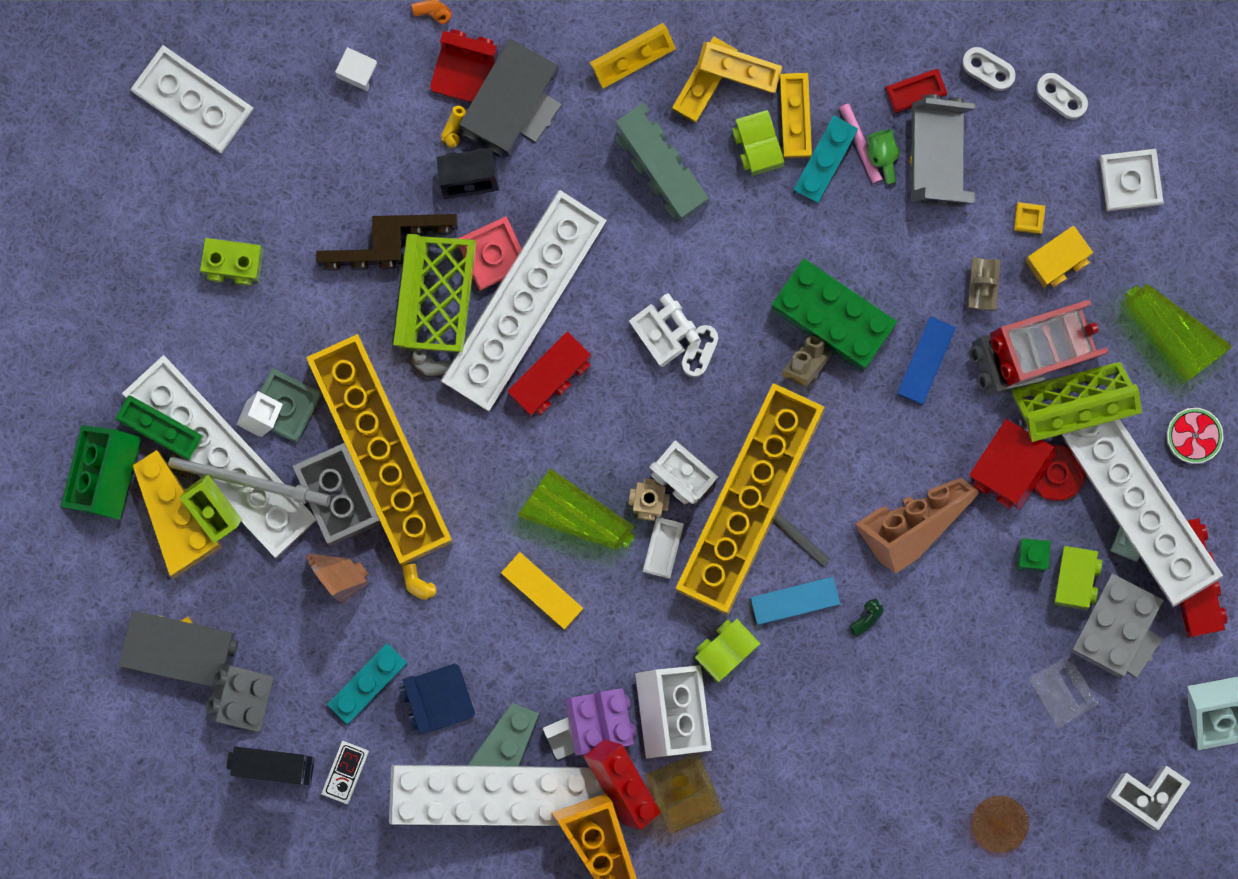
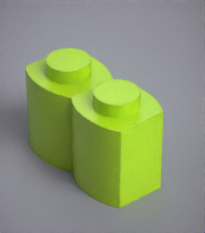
M768 110L735 120L736 127L732 128V133L736 145L741 143L744 154H740L744 171L750 170L751 176L784 167L783 155Z
M729 619L716 630L720 634L712 642L707 638L695 649L698 655L694 659L717 684L760 645L757 639L738 619L733 623Z

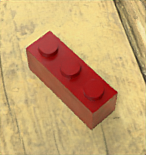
M567 331L507 390L508 395L531 417L536 413L541 416L552 405L549 400L556 393L562 396L572 385L569 381L576 374L579 377L582 376L591 367L589 361L592 359V356Z
M604 739L583 756L602 790L611 799L615 812L623 825L641 830L661 813L622 744Z

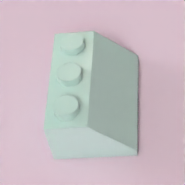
M1238 677L1187 686L1188 706L1197 749L1203 750L1238 743Z

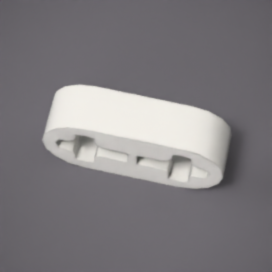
M708 325L700 326L695 331L698 335H704L706 331L710 332V338L713 339V342H707L704 350L699 349L701 339L693 345L689 343L683 357L682 368L689 377L695 378L704 374L716 348L718 334L713 327ZM696 353L702 354L699 364L703 365L701 369L696 368L694 372L690 371V365L687 364V361H693Z

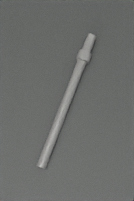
M171 457L168 463L169 468L201 476L209 474L213 479L291 497L295 502L303 504L311 502L328 506L331 499L330 495L310 491V487L302 485L294 487L176 457Z

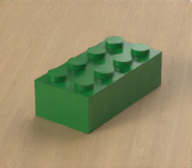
M805 258L802 259L770 308L808 335H814L824 340V346L863 372L898 322Z

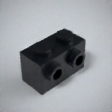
M476 148L473 151L462 153L451 152L437 157L439 186L444 200L499 191L497 164L492 148Z

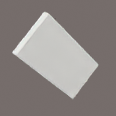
M162 45L130 89L131 92L221 154L254 110L252 106L164 45Z

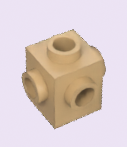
M644 479L643 483L637 482L636 489L630 490L628 505L634 506L633 513L638 514V519L655 521V517L661 518L662 511H668L670 494H665L666 487L660 486V483L656 480ZM651 493L654 495L655 500L653 503L648 504L644 501V496Z

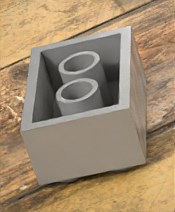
M345 443L293 466L302 486L310 487V491L327 494L331 497L328 506L309 502L323 536L330 547L381 524Z
M1111 574L1070 652L1119 678H1123L1163 599Z

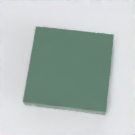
M272 368L260 391L283 404L271 431L298 444L323 394Z

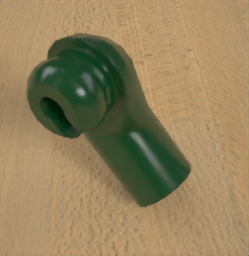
M873 598L866 602L864 608L868 613L849 625L856 637L873 627L884 613L883 605H880L877 599Z

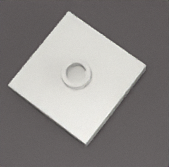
M1156 149L1099 156L1107 212L1161 206L1164 204Z

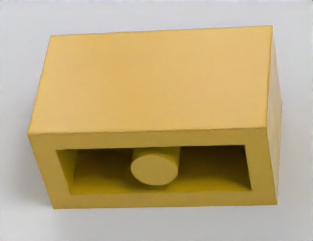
M1073 225L1029 255L1025 262L1043 288L1050 284L1055 288L1067 279L1065 276L1067 272L1073 268L1078 272L1090 263L1088 258L1093 254V251Z

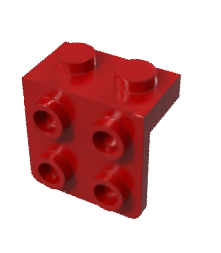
M459 30L443 31L440 38L441 50L430 88L434 93L472 103L496 62L498 56L497 45H493L492 40L484 37H477V40L468 38L466 33Z

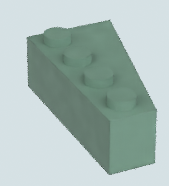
M643 102L616 121V133L618 136L615 137V140L623 151L628 149L634 158L631 162L640 174L645 172L649 177L650 181L647 184L656 196L661 194L667 203L664 205V208L671 218L678 217L680 222H682L708 204L709 198L687 166L682 167L681 163L683 161L675 147L671 144L666 145L664 142L666 140L663 134L664 131L658 122L649 121L647 118L649 109Z
M512 703L467 766H520L540 714Z

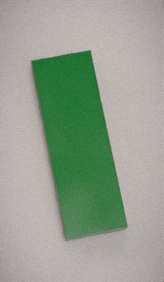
M128 395L115 418L120 423L189 461L204 437L131 395Z

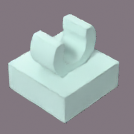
M1119 527L1110 552L1137 562L1139 554L1122 528Z

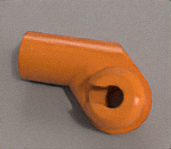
M426 0L411 4L414 17L428 14L440 24L448 23L452 17L451 10L439 0Z

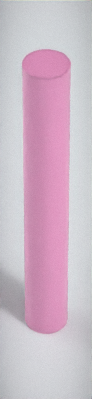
M845 104L839 107L844 121L858 128L853 141L872 184L882 181L883 178L878 167L873 165L868 157V145L850 105Z

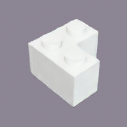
M1161 766L1148 787L1129 774L1122 773L1106 798L1152 830H1159L1191 782L1168 766Z

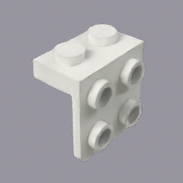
M676 440L657 462H653L649 466L653 470L651 476L661 485L669 484L673 487L675 491L672 494L684 504L689 502L692 504L697 503L719 478Z

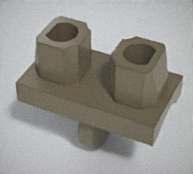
M972 257L968 309L997 310L1001 260Z
M809 335L799 351L795 352L790 362L783 369L782 376L785 378H795L798 384L808 386L816 381L819 371L831 358L832 351L824 348V340L814 335Z

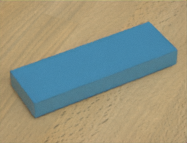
M833 577L750 597L757 625L840 605Z

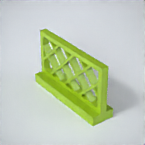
M407 234L394 346L413 351L414 349L463 353L477 241L471 239L421 237L417 234ZM429 244L439 245L443 250V253L433 262L427 256ZM459 246H468L466 257L460 263H457L451 253ZM448 257L455 267L443 277L436 266ZM433 270L440 280L428 289L424 284V278ZM459 271L464 277L463 285L454 291L447 281ZM445 285L451 295L439 304L432 294ZM430 298L437 308L425 317L420 311L421 304ZM456 299L460 304V312L451 319L444 308ZM441 312L448 323L436 332L429 322ZM426 325L433 336L425 343H418V331ZM452 327L457 333L456 344L446 345L441 336Z
M1121 362L1012 390L1013 398L1028 427L1029 437L1032 442L1142 413L1139 389L1136 384H1132ZM1118 373L1115 379L1105 377L1107 375ZM1084 381L1090 382L1088 386L1078 384ZM1098 384L1108 386L1105 390L1096 388ZM1057 388L1063 389L1060 393L1051 392V390ZM1071 391L1081 393L1078 397L1068 396ZM1031 395L1036 396L1033 400L1023 399V397ZM1043 399L1053 400L1050 405L1041 403Z

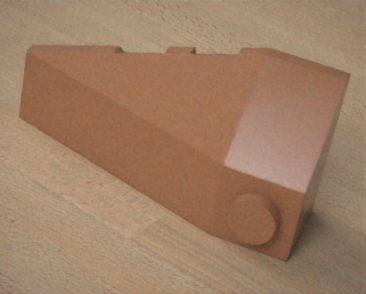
M958 478L929 489L928 497L924 499L913 500L912 497L903 499L905 506L889 512L887 506L879 508L855 525L878 561L896 574L916 561L976 498L979 492L978 489L967 481Z
M308 554L305 557L322 584L341 604L369 584L365 579L369 573L359 561L354 564L348 558Z

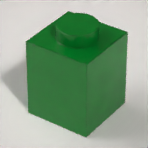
M1026 538L1019 540L1016 569L1047 571L1049 568L1051 541Z

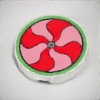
M1187 408L1177 413L1170 421L1166 431L1167 445L1171 453L1181 461L1188 464H1202L1212 459L1221 449L1223 428L1218 418L1211 412L1201 408Z

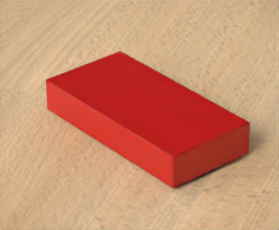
M938 68L885 87L895 114L912 108V103L923 99V95L935 94L941 98L948 94Z

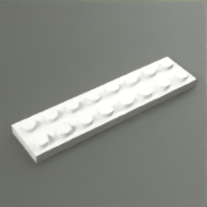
M558 190L464 341L463 353L458 352L440 382L486 411H490L607 220L566 193Z
M164 355L122 393L126 398L128 395H131L203 435L204 437L190 461L284 484ZM212 478L242 518L241 522L275 558L279 557L317 521L303 503L295 502L291 497Z
M1120 419L1061 434L1068 448L1173 607L1223 578V574Z
M391 765L389 823L408 825L560 826L551 812L605 793L590 767Z

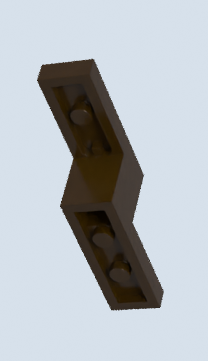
M457 214L372 216L373 249L316 251V262L318 266H323V270L337 271L340 270V266L351 265L352 270H367L368 265H379L380 269H396V264H403L402 231H407V234L423 235L424 230H435V234L449 235L452 234V230H458Z

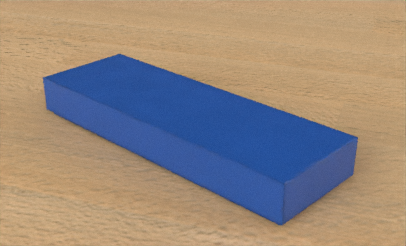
M930 316L897 395L920 405L924 404L956 327Z

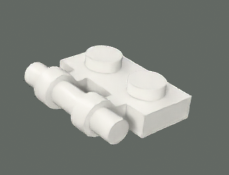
M665 294L660 298L664 308L659 312L654 305L650 304L629 320L661 367L685 351L679 342L681 339L686 337L691 345L700 340L695 331V325L692 321L686 319L681 311V305L678 301H674L670 294ZM671 317L679 327L673 332L665 322Z

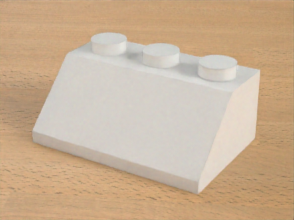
M701 665L635 673L646 759L712 751Z

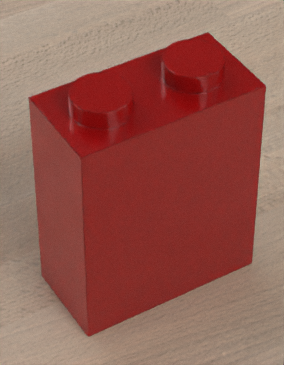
M1005 419L969 474L971 481L974 482L972 486L984 495H987L988 492L998 497L996 501L1007 509H1011L1013 506L1021 510L1056 456V451L1053 446L1043 440L1032 442L1028 431Z

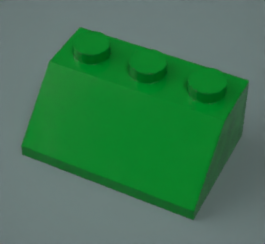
M81 425L60 507L120 520L125 507L128 486L132 480L133 465L139 452L141 437L115 429Z

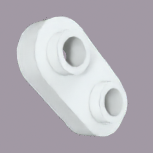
M981 47L969 49L963 57L962 66L964 71L996 91H1005L1012 86L1015 80V70L1006 61ZM979 59L981 66L976 68L972 66L971 61ZM1003 73L1005 80L999 82L996 80L995 75Z
M1047 73L1039 79L1036 92L1042 101L1067 119L1074 120L1083 116L1088 107V100L1080 90L1055 73ZM1048 84L1053 85L1055 92L1048 93L1045 86ZM1068 102H1076L1078 108L1076 110L1069 109Z

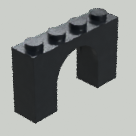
M234 746V751L228 753L227 770H231L230 776L311 786L315 757Z

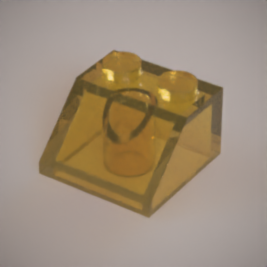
M698 752L645 774L670 834L723 813L716 791Z

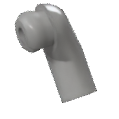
M416 349L412 353L414 367L425 376L443 375L451 364L450 359L434 361L427 354L426 350Z

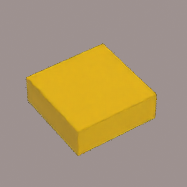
M1017 202L1013 231L1042 234L1045 206Z

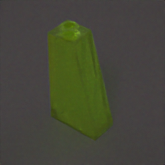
M1149 284L1142 288L1136 285L1124 294L1127 299L1121 305L1183 385L1232 348L1226 340Z
M551 468L518 513V517L524 521L617 552L621 547L627 549L636 536L632 533L634 530L632 524Z

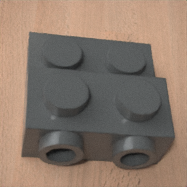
M1031 329L1010 334L1023 374L1042 368ZM991 335L980 337L971 342L973 347L970 348V357L974 363H978L981 373L978 375V384L982 390H986L987 396L1046 380L1043 375L1009 386L1007 380L1002 376L1001 362L998 354L992 348Z
M219 663L218 669L213 676L214 686L211 698H209L206 704V720L260 732L274 676Z

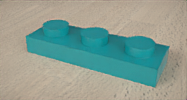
M833 116L793 190L819 203L854 139L858 128Z
M386 643L327 705L348 725L408 663Z

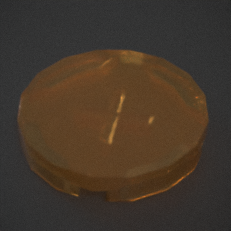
M992 796L983 800L975 808L971 818L972 832L976 841L984 849L995 853L1009 852L1016 849L1024 841L1029 830L1028 816L1024 808L1016 800L1007 796Z

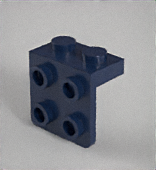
M451 664L416 677L410 676L402 679L404 686L399 688L404 703L410 702L413 713L408 714L414 731L419 729L421 735L474 717L475 711L459 665Z

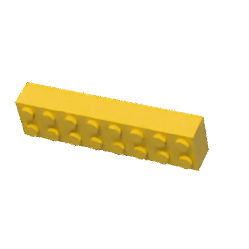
M356 334L306 357L400 565L404 566L454 543L359 335Z
M772 384L675 588L678 593L729 616L825 413L824 406L777 384Z

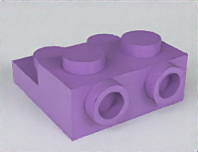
M623 688L564 699L576 756L587 754L604 739L622 744L624 747L634 745L633 739L636 737V728L630 722L628 715L631 702L629 697L624 694Z

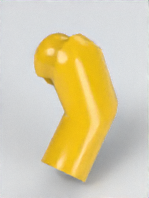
M461 106L453 107L441 134L442 143L446 144L448 148H455L460 143V137L456 134L460 129L459 124L466 114V110Z
M416 563L402 566L406 589L409 593L421 600H427L435 596L436 586L431 582L426 583L418 578Z

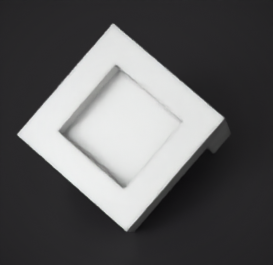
M347 47L335 73L337 78L368 92L370 87L368 82L375 70L377 61Z
M257 391L246 401L236 425L262 437L273 428L283 404Z
M568 717L543 728L556 759L559 760L575 753Z

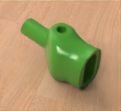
M893 129L882 130L868 135L869 146L867 154L873 165L883 168L886 184L897 182L893 163L900 157V149L895 142Z

